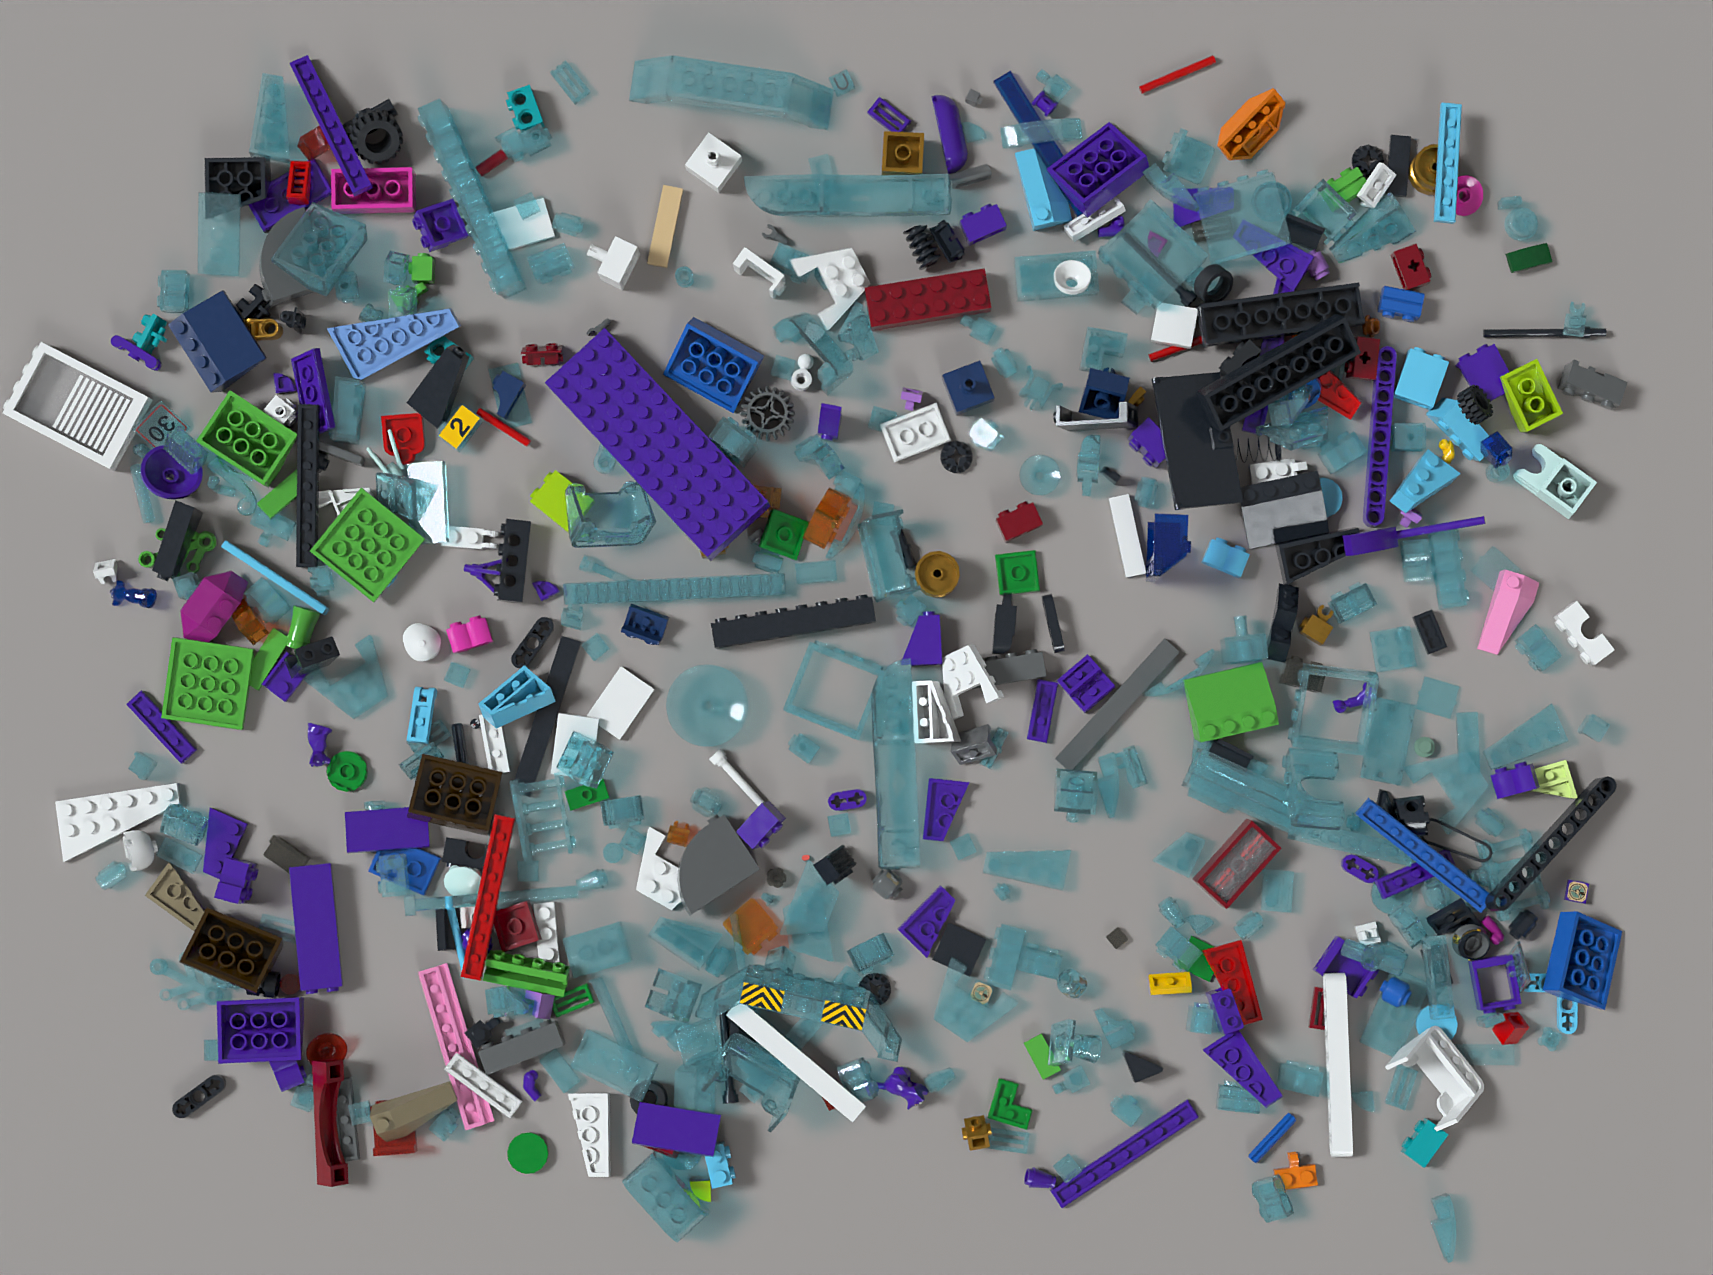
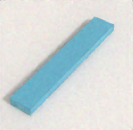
M1444 102L1440 104L1434 222L1454 224L1456 221L1462 104Z
M224 541L222 544V548L323 615H326L330 610L327 606L232 543Z

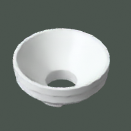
M1064 261L1054 271L1056 287L1066 294L1075 295L1084 292L1091 281L1089 268L1080 261ZM1068 280H1075L1078 284L1075 287H1069L1066 285V282Z

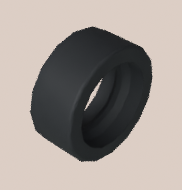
M1219 264L1209 265L1197 276L1194 283V292L1206 303L1220 302L1230 293L1233 286V276ZM1220 277L1215 288L1207 292L1212 281Z

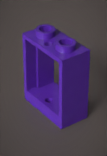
M1512 954L1468 961L1477 1010H1483V1013L1486 1014L1496 1012L1495 1008L1503 1007L1504 1010L1515 1009L1517 1004H1522ZM1505 964L1511 999L1483 1003L1477 969Z

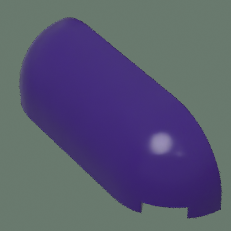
M934 95L931 98L947 172L951 174L959 171L965 165L968 158L958 106L951 98L945 95Z

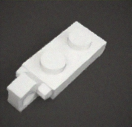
M1290 458L1249 465L1252 484L1297 475V472L1308 470L1306 461L1295 463V459Z

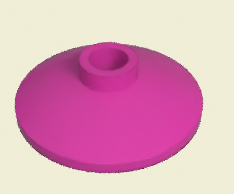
M1469 175L1458 176L1456 215L1468 216L1476 212L1481 206L1483 188L1476 178ZM1462 191L1463 197L1460 199L1459 194Z

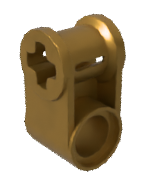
M243 319L256 341L277 340L283 335V327L273 319ZM271 325L276 326V331L273 334L268 333V328Z

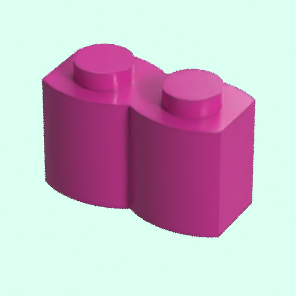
M481 615L469 618L470 622L462 624L461 621L450 624V628L446 629L454 654L494 642L486 618H481Z

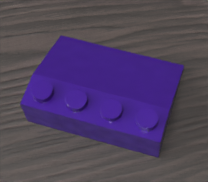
M1110 122L1047 168V172L1075 207L1087 218L1150 171L1147 156Z
M304 997L217 1001L218 1064L302 1060Z

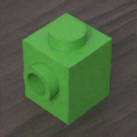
M418 253V256H412V262H409L408 271L409 274H412L411 280L413 283L435 284V259L428 253Z

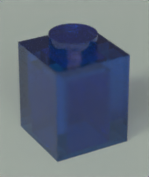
M1498 431L1480 442L1481 453L1495 469L1501 465L1508 464L1512 459V447Z

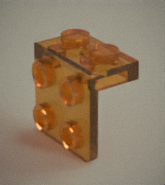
M750 898L723 922V926L747 955L750 953L755 955L763 948L761 943L765 939L771 941L778 934L776 930L779 928L754 898Z

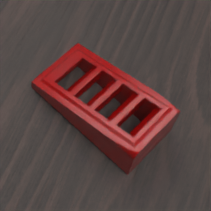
M311 161L290 162L286 194L289 204H309ZM295 169H304L305 172H295ZM295 178H304V180H296ZM294 186H303V188H294Z

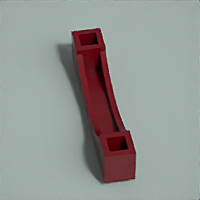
M332 1058L312 1061L317 1185L335 1187L349 1184L348 1163H345L340 1148L336 1114L338 1092L341 1081H344L343 1060Z

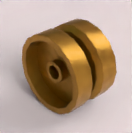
M1438 144L1424 147L1411 161L1408 177L1412 186L1418 192L1426 195H1435Z
M933 551L924 555L918 561L915 569V582L919 590L933 598L944 597L950 594L956 588L960 577L959 566L956 560L948 553L942 551ZM937 570L941 572V576L938 578L933 575Z

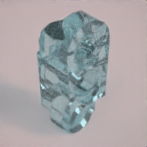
M1090 434L1081 442L1077 459L1076 477L1077 482H1082V496H1090L1092 483H1098L1100 435Z

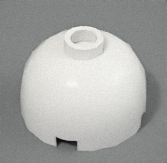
M131 830L123 832L126 858L132 862L128 864L130 871H140L150 866L154 860V853L158 852L156 841H151L150 836L144 831Z

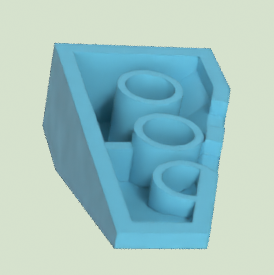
M1035 148L1016 152L1015 158L1033 231L1072 221L1068 201L1055 180L1047 172V168Z

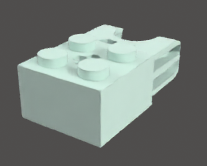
M1536 444L1532 454L1540 462L1541 472L1534 474L1525 469H1519L1513 474L1514 480L1569 519L1597 482L1544 445ZM1565 486L1569 488L1567 492L1563 489Z

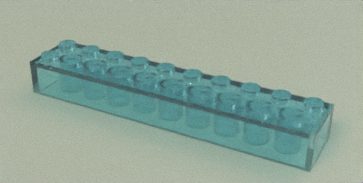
M439 98L417 108L420 113L417 116L421 126L425 127L428 132L425 134L427 141L436 150L433 152L437 163H440L444 169L441 171L442 176L452 187L449 189L453 200H456L459 204V207H457L458 213L467 222L465 229L469 237H472L475 241V244H473L474 250L483 259L481 266L485 274L488 273L491 278L489 284L492 291L506 299L526 290L525 283L505 241L448 106Z

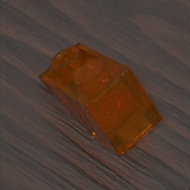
M243 598L231 616L239 631L255 645L267 636L269 631L249 602Z

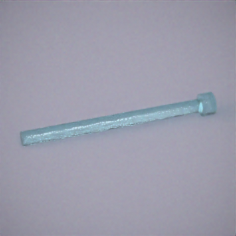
M578 885L500 892L498 904L519 903L528 900L531 902L578 898ZM478 894L416 899L415 895L404 896L405 915L415 916L417 911L472 907L476 905Z

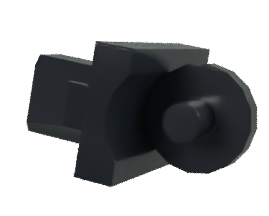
M254 284L249 290L255 297L251 303L242 298L236 304L245 319H252L254 315L257 319H261L264 314L268 318L271 317L268 310L272 306L269 302L265 301L262 294L263 288L257 284Z

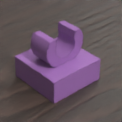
M903 387L901 399L906 400V410L913 411L914 403H921L923 391Z
M1415 508L1407 513L1401 510L1400 513L1404 516L1400 524L1405 528L1409 526L1411 521L1418 524L1423 514Z

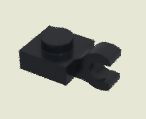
M493 1016L485 1024L479 1020L465 1031L464 1034L475 1048L478 1049L493 1037L490 1030L501 1023L497 1016Z

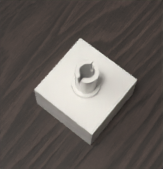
M708 132L685 164V167L689 173L719 193L741 164L742 156Z
M616 236L608 251L595 244H591V250H588L587 256L602 262L597 272L600 279L623 290L640 256L638 247Z

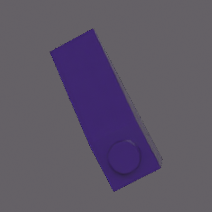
M825 403L821 404L817 433L821 436L822 440L833 441V438L838 439L842 420V407Z

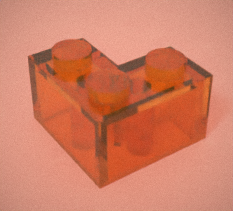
M829 487L815 509L803 539L825 549L828 542L832 544L837 535L834 532L835 528H840L844 520L843 518H846L850 510L848 504L851 498Z

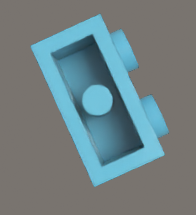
M724 1141L716 1143L714 1157L705 1156L712 1189L731 1185L734 1182L733 1179L736 1178L734 1166H730L728 1158H731L730 1148L725 1146Z

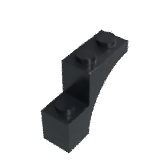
M1280 583L1278 585L1274 615L1266 643L1265 659L1283 663L1286 661L1291 645V633L1298 612L1299 587Z

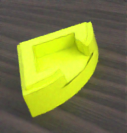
M690 1181V1187L695 1196L703 1201L711 1202V1181Z

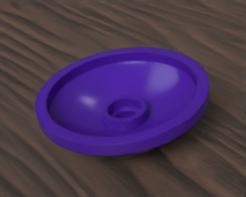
M168 444L155 447L145 455L141 463L140 474L143 483L152 493L165 499L176 500L192 495L199 488L203 477V469L199 459L191 451L178 445Z

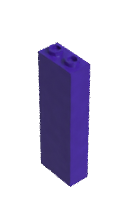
M332 863L289 867L301 991L306 990V994L318 993V989L326 988L327 992L339 991V987L343 986Z

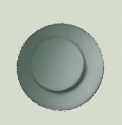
M1428 737L1417 739L1414 744L1415 753L1420 757H1429L1435 750L1434 742Z

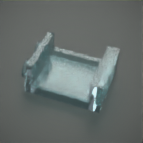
M1324 179L1314 186L1291 211L1296 217L1303 213L1313 224L1325 228L1324 234L1327 236V239L1324 243L1326 245L1330 241L1335 243L1343 235L1341 230L1343 228L1347 230L1355 222L1353 218L1358 214Z

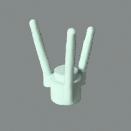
M389 429L388 434L397 462L396 465L392 462L385 466L370 447H367L366 450L383 471L389 483L404 475L401 470L405 467L401 462L392 430Z

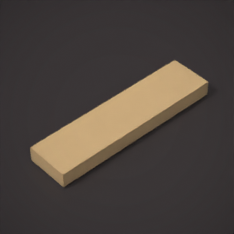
M663 185L647 261L648 265L668 268L683 195L682 188Z

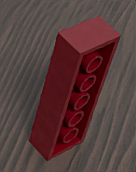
M985 268L865 287L871 331L991 312Z

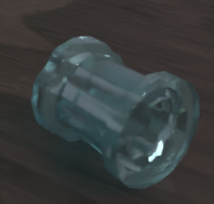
M683 266L676 270L675 279L680 287L688 288L693 284L694 276L690 268ZM681 274H683V275H687V274H688V278H689V279H688V280L683 279V280L681 281V276H680V275H681Z

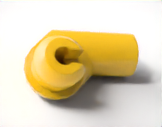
M1442 439L1439 442V448L1443 451L1441 459L1450 464L1455 457L1454 445L1450 440Z

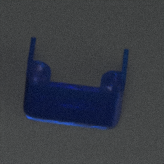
M1155 513V522H1148L1146 582H1156L1183 561L1187 553H1191V541H1188L1189 515Z

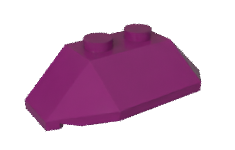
M233 571L204 577L180 610L183 637L185 639L210 642L215 638L241 603L248 581Z

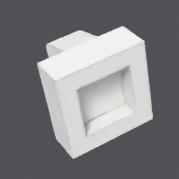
M116 559L95 563L93 573L95 579L98 578L101 584H105L106 576H110L112 581L116 582L118 567Z
M1375 921L1355 926L1360 946L1381 942Z

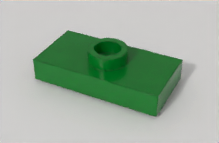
M604 779L564 791L570 811L610 798Z

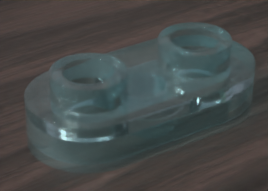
M600 443L594 459V467L599 473L608 474L614 469L617 461ZM607 461L608 466L602 467V462Z

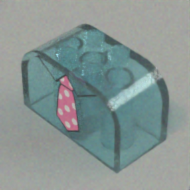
M656 1151L649 1154L622 1180V1183L634 1199L663 1231L677 1243L710 1212L706 1205L695 1196L687 1184Z

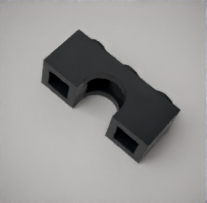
M446 837L442 862L447 863L446 867L463 865L471 869H483L488 844H486L484 855L481 858L475 859L468 853L469 841Z

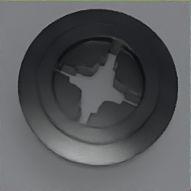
M1369 144L1360 146L1352 156L1353 169L1358 167L1364 177H1369L1379 162L1384 163L1383 153L1377 146ZM1368 153L1370 159L1376 160L1370 163L1369 169L1367 163L1362 160L1366 158Z
M956 440L947 443L940 454L943 467L952 473L964 472L970 467L973 459L970 447L964 442ZM956 448L959 455H965V457L959 458L958 465H956L955 459L948 458L954 455Z
M879 973L868 974L859 983V996L868 1005H882L890 997V982ZM869 982L875 986L883 985L878 990L880 997L874 993L867 995L871 990Z

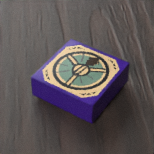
M1567 880L1564 900L1586 904L1589 883Z

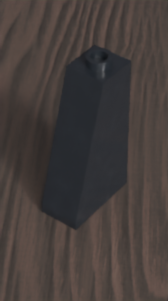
M454 344L444 350L407 401L409 406L437 429L447 423L469 360L465 350Z
M175 500L152 569L153 572L158 573L157 578L167 582L169 578L176 580L203 515V512L195 507Z

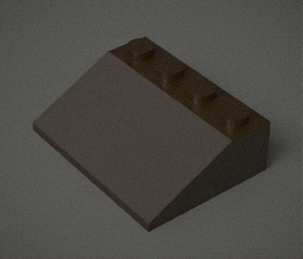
M422 754L407 818L487 836L503 772Z
M206 908L179 962L256 994L283 948V938Z

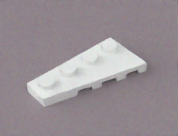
M568 1093L573 1108L572 1113L578 1128V1137L583 1148L582 1153L588 1177L611 1176L610 1093Z

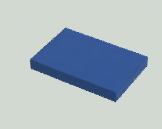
M419 848L377 851L368 872L425 896L441 858Z

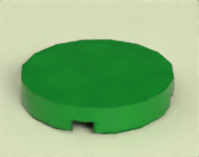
M343 751L330 759L331 761L327 765L326 773L333 787L349 792L360 788L367 779L368 768L362 756L355 752Z
M521 1133L514 1137L509 1144L507 1150L508 1161L520 1173H535L542 1169L547 1162L549 1156L548 1145L536 1133Z

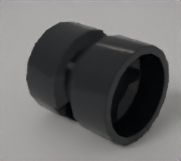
M270 971L256 994L246 990V994L260 996L262 993L264 997L277 998L281 983V973Z

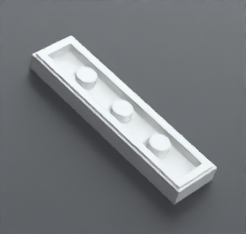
M1129 494L1109 498L1125 577L1146 574Z
M455 1053L444 1068L446 1072L508 1118L513 1116L523 1102L458 1053Z

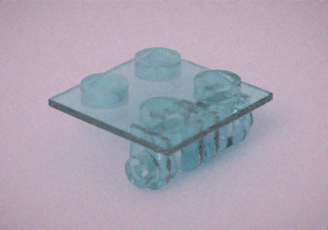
M1410 626L1369 632L1376 672L1417 666Z

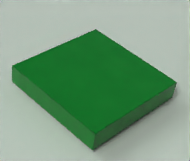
M771 508L759 547L797 561L810 522Z
M1036 550L995 555L999 595H1003V592L1017 594L1040 591Z

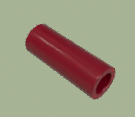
M500 149L475 166V168L482 177L508 160L503 150Z

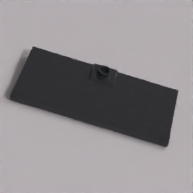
M1220 372L1151 379L1175 510L1243 502L1231 428L1228 427L1222 431L1212 428L1196 394V391L1220 379Z

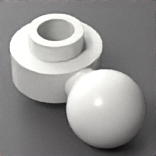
M802 354L798 358L800 369L796 370L791 377L792 386L799 391L806 390L812 382V376L808 369L813 366L814 360L809 354ZM802 378L804 383H798L797 379Z

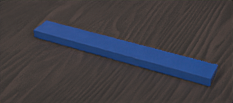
M1368 797L1355 814L1482 913L1486 908L1485 899L1489 892Z

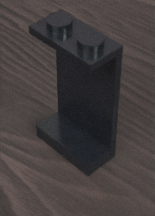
M1119 402L1118 419L1072 421V411L1058 405L1053 413V420L1057 427L1067 431L1138 427V407L1129 402Z

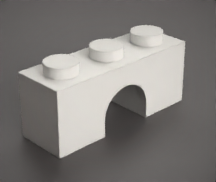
M1578 601L1572 602L1553 617L1556 620L1554 622L1556 627L1561 632L1564 631L1567 634L1569 644L1573 648L1577 647L1580 651V658L1585 664L1589 663L1590 666L1596 665L1615 650L1603 634H1599L1593 639H1587L1583 636L1581 625L1589 616Z

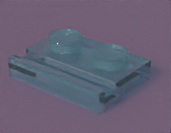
M1263 869L1260 910L1291 913L1293 871Z

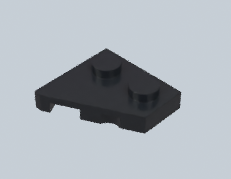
M1462 898L1426 918L1428 924L1437 935L1446 934L1451 931L1455 932L1461 926L1468 924L1482 926L1480 920Z

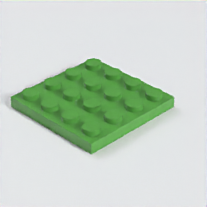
M360 488L310 552L372 602H375L426 539L366 490Z
M172 637L161 718L243 730L255 649Z

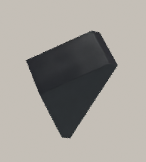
M1123 1051L1122 1055L1135 1083L1159 1074L1164 1069L1157 1064Z

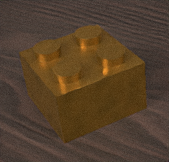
M884 131L882 176L922 178L924 133Z

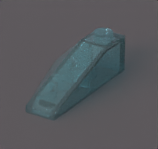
M1390 192L1379 200L1375 208H1369L1329 249L1338 263H1342L1362 256L1363 252L1371 249L1376 251L1381 249L1383 245L1399 243L1416 232V230Z

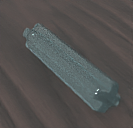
M135 464L130 466L142 521L143 523H151L155 521L148 488L141 478V464Z

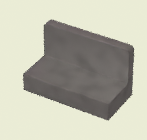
M989 724L958 733L961 742H952L951 753L959 765L996 755L997 748L990 739L991 727Z

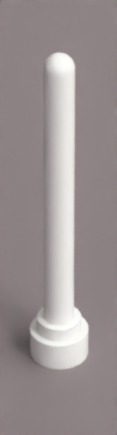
M719 749L709 760L714 765L721 766L757 806L763 803L764 800L729 764L728 758L725 756L726 753Z

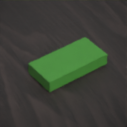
M1042 1033L1024 1042L1043 1080L1061 1071Z

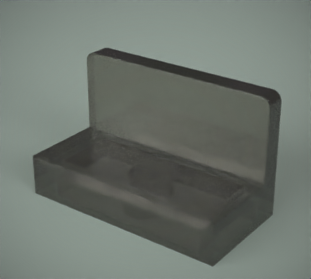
M278 835L272 836L269 840L271 844L263 854L267 859L288 873L289 867L306 866L310 860L309 856Z

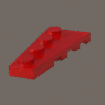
M1242 940L1202 950L1222 990L1231 989L1243 1025L1263 1020Z

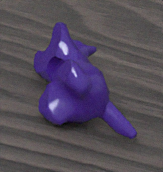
M896 1067L884 1083L873 1082L868 1085L869 1088L887 1090L891 1094L905 1098L908 1103V1110L913 1106L922 1104L925 1100L923 1095L929 1093L924 1085L910 1080L911 1072L906 1067Z

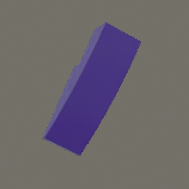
M1396 527L1343 536L1346 556L1399 547Z

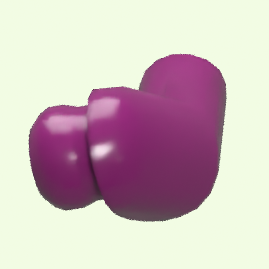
M1489 915L1484 917L1481 923L1492 934L1490 941L1495 945L1503 942L1504 934L1497 923Z

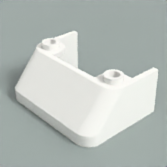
M1438 1026L1426 1029L1403 1046L1385 1066L1388 1070L1401 1063L1405 1067H1411L1417 1063L1438 1089L1441 1095L1437 1099V1107L1444 1117L1435 1126L1436 1132L1458 1123L1484 1091L1482 1079Z

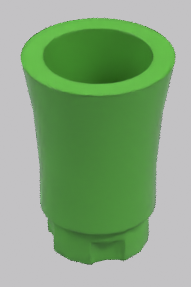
M293 605L292 621L287 637L289 639L286 646L296 649L309 644L321 613Z

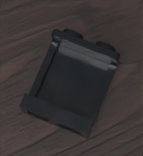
M331 636L296 648L294 650L296 655L287 657L284 661L292 679L329 666L340 656L334 638Z

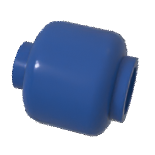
M1392 977L1389 981L1384 980L1379 990L1383 992L1382 1000L1397 1008L1401 1005L1405 1006L1412 994L1410 985L1397 977Z

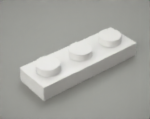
M1114 197L1088 218L1082 214L1063 227L1065 232L1075 242L1126 210L1119 199Z
M479 715L488 769L503 773L511 772L503 726L496 729L483 715Z
M555 902L533 904L534 916L542 940L537 941L538 958L552 963L560 962Z

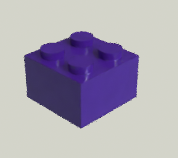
M1148 417L1131 433L1128 438L1130 441L1128 444L1135 452L1139 451L1144 456L1142 459L1149 467L1153 465L1157 468L1166 457L1161 430Z

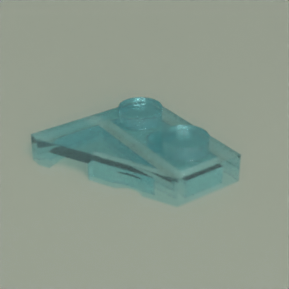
M1186 832L1153 858V862L1189 878L1206 840Z

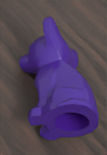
M308 723L307 737L313 750L309 764L311 767L330 764L331 760L324 752L327 747V735L332 733V729Z

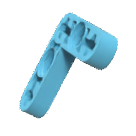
M1525 973L1517 977L1518 987L1521 991L1545 992L1542 991L1541 982L1546 977V973H1526V977L1528 980L1530 977V981H1536L1535 976H1538L1536 982L1538 989H1535L1536 985L1534 984L1527 985V988L1524 987L1525 985L1520 984L1522 981L1521 975L1524 977ZM1557 997V1028L1562 1033L1572 1034L1576 1031L1578 1025V1003L1572 1001L1571 1009L1565 1010L1562 1007L1564 999ZM1562 1012L1572 1013V1016H1568V1022L1572 1023V1027H1568L1567 1031L1566 1027H1562V1023L1566 1022V1016H1562Z

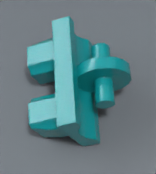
M145 314L141 320V324L145 326L143 333L137 331L132 341L137 344V347L152 354L160 341L166 343L168 340L163 337L167 321L155 314H152V316Z

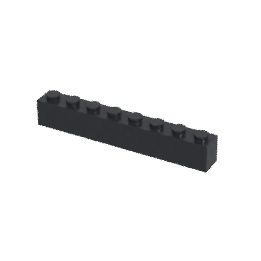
M864 594L855 596L856 600L848 601L847 598L836 599V603L828 604L827 601L816 602L814 607H807V604L795 606L796 610L787 611V608L775 609V613L767 614V611L756 612L753 617H747V614L735 616V620L727 621V617L715 619V623H711L714 647L718 649L876 623L872 597L868 598V595Z

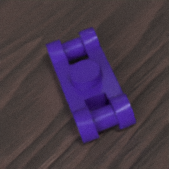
M115 335L111 338L112 346L120 350H128V356L138 362L141 358L145 361V365L154 371L161 369V361L121 336Z

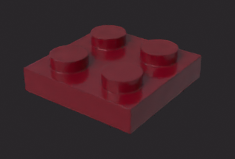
M530 900L496 911L494 927L503 952L542 940Z

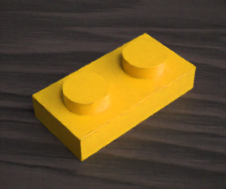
M1190 972L1149 974L1148 976L1151 995L1192 992Z

